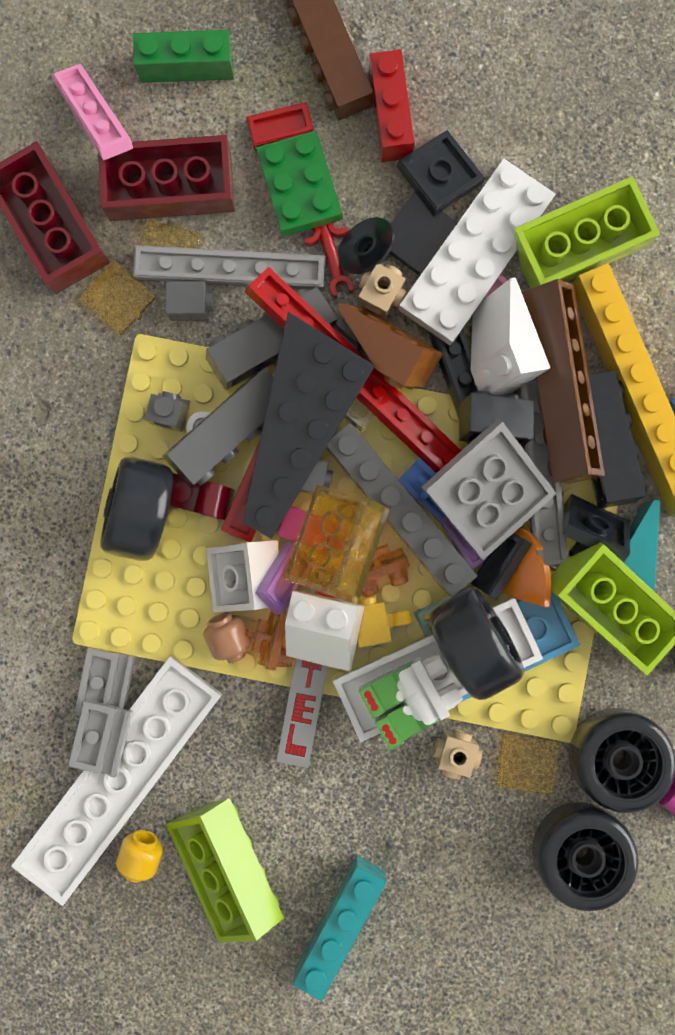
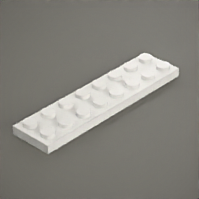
M170 656L130 708V710H133L118 775L114 778L107 774H97L83 770L11 867L63 906L222 696V693L176 658Z

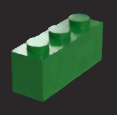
M229 30L133 33V65L141 83L234 80L233 47Z

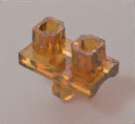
M371 539L366 541L368 551L357 554L359 563L347 567L354 587L358 586L360 592L366 598L380 591L376 581L379 577L388 575L392 586L407 583V567H410L402 548L390 551L388 544L375 548Z
M270 610L268 620L258 619L256 630L246 629L245 636L253 638L251 651L260 652L258 664L265 666V669L275 671L276 666L291 667L294 658L286 656V647L282 646L287 611H284L283 614H274Z

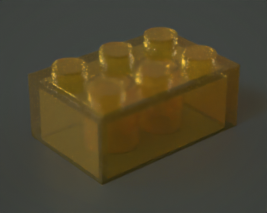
M316 485L284 580L358 605L390 509L366 497Z

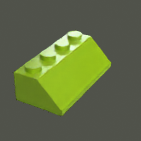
M633 176L522 224L513 230L520 267L530 289L555 279L570 282L580 274L607 263L610 264L648 247L660 235Z
M600 542L564 560L551 575V594L628 663L648 676L675 645V611L603 543Z
M230 798L210 802L168 822L166 827L218 942L257 941L283 920L284 917L279 908L278 899L272 893L265 877V871L257 860L252 848V842L245 833L238 818V811Z

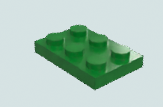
M317 130L256 147L282 237L343 220L340 204Z

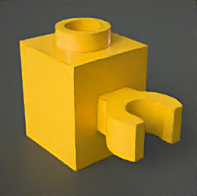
M376 596L357 600V604L365 606L358 635L359 648L391 642L389 627L411 624L408 609L386 614L384 602H377Z

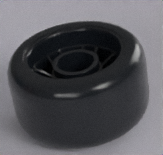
M136 457L121 459L112 488L109 489L103 514L105 518L100 546L104 552L137 561H148L154 557L162 537L172 494L173 472L168 466Z
M464 590L439 604L431 611L429 622L437 645L457 680L473 698L486 700L515 685L523 678V663L508 631L490 603L478 590Z
M609 708L598 711L587 717L578 726L571 739L569 764L572 775L579 787L594 802L606 809L619 813H635L646 810L658 803L672 785L675 776V752L667 734L658 724L635 711L624 708ZM623 750V760L618 764H613L615 755Z
M572 802L559 806L545 816L533 838L532 856L540 879L558 901L570 908L589 912L609 908L622 900L635 882L639 864L636 844L628 829L613 814L598 805L587 802ZM588 847L585 856L576 858L577 853L581 849Z

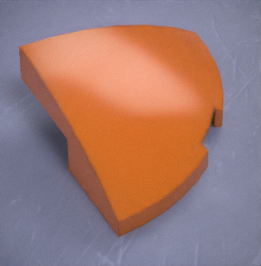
M519 527L514 534L526 539L532 546L512 575L502 594L542 607H550L549 565H544L541 555L536 552V550L542 551L543 547L530 531Z

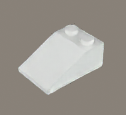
M510 278L485 298L472 315L471 373L478 391H488L491 393V396L511 394L550 369L516 278Z

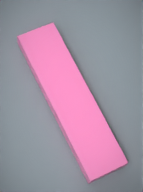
M81 64L52 74L56 87L103 161L133 149L130 137Z

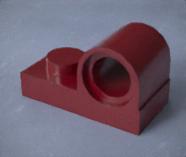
M173 473V487L169 506L225 520L235 490L209 481L201 486L198 483L188 486L178 474Z

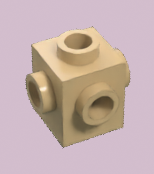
M381 264L376 265L373 271L364 274L359 284L362 291L358 296V305L386 320L392 307L398 308L406 296L407 291L403 289L406 278L402 277V272L392 265L386 264L385 267Z
M454 729L453 732L443 730L441 739L437 738L432 757L435 758L438 768L442 769L443 775L460 780L461 775L471 778L473 769L478 770L482 751L479 750V744L476 740L472 738L473 734L459 729ZM463 752L461 762L453 759L455 753Z

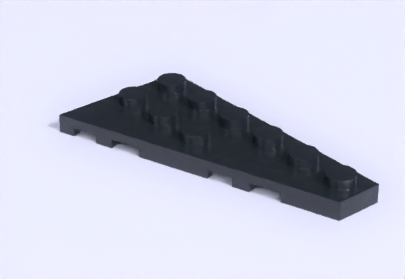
M290 312L287 313L242 520L243 523L271 539L375 367L372 363Z

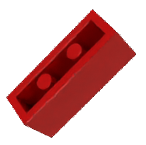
M402 49L370 53L369 79L374 92L373 108L381 163L397 161L413 152L415 144Z

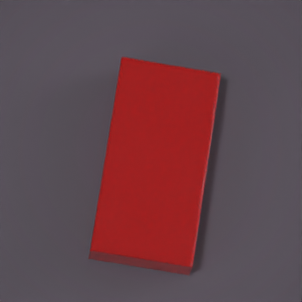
M307 102L246 116L254 151L257 150L256 147L314 131Z

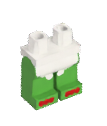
M439 654L427 657L422 661L418 657L359 687L358 692L372 718H375V723L389 750L396 748L404 740L434 725L439 720L450 716L448 710L454 708L463 700L454 682L438 691L434 686L432 680L448 672Z

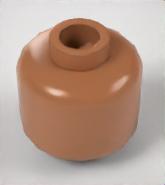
M224 612L207 621L208 626L205 628L203 636L214 659L227 660L228 663H234L245 657V651L251 644V637L240 616Z

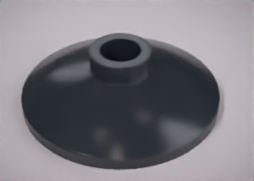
M374 217L355 225L345 235L338 250L340 266L350 274H363L373 270L376 265L381 264L390 253L394 244L395 233L391 224L383 218Z

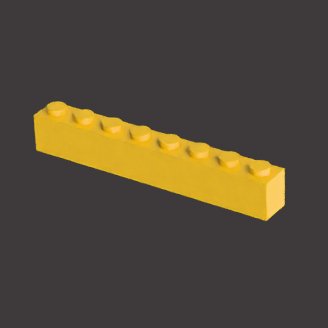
M609 263L580 274L572 284L575 288L576 300L606 371H616L617 379L623 384V403L625 411H628L631 416V429L669 517L675 516V415Z

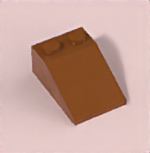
M340 303L338 307L340 313L373 365H375L376 370L386 375L384 381L399 389H402L403 386L411 390L413 387H426L443 355L442 352L365 308Z

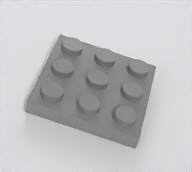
M498 419L421 487L482 560L557 494L505 424Z

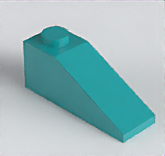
M660 500L644 502L630 525V555L624 562L654 592L656 585Z

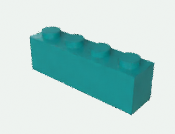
M356 855L294 969L293 986L321 1002L323 1001L386 885L385 870Z

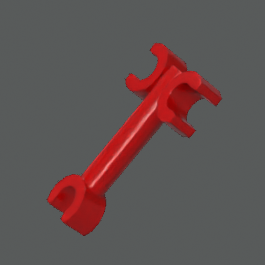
M335 222L310 229L315 234L304 240L306 247L315 246L321 240L332 277L330 294L333 299H336V287L343 284L347 286L349 294H353L354 285L349 277L344 276L333 237H345L348 234L347 227L337 229L333 225Z

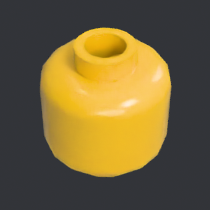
M138 830L127 835L122 841L116 861L119 873L126 880L134 883L151 879L157 873L163 855V846L157 836L147 830Z

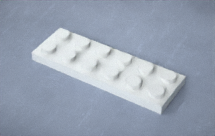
M503 159L403 299L398 310L451 346L517 251L514 228L540 217L554 198L555 193Z
M511 598L493 606L492 608L504 624L519 653L523 667L525 668L542 660L543 657L516 599ZM433 634L333 679V683L360 743L380 734V731L375 723V718H372L358 692L359 687L418 657L422 661L427 657L439 654L448 672L432 680L437 691L454 682L461 696L468 694L447 664Z

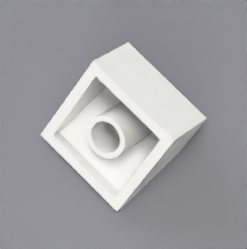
M277 540L206 549L213 613L269 608L258 597L256 591L279 554Z
M292 591L285 622L286 656L351 671L365 606L304 591Z

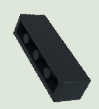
M616 371L589 375L605 473V476L591 479L597 507L602 509L636 503L646 496L647 480L645 475L640 472L638 464L639 448L637 443L632 440L630 432L632 420L630 413L625 411L623 403V384L617 379Z

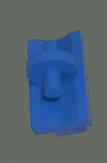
M418 458L398 481L418 503L440 522L445 517L444 514L421 488L436 472L422 459Z

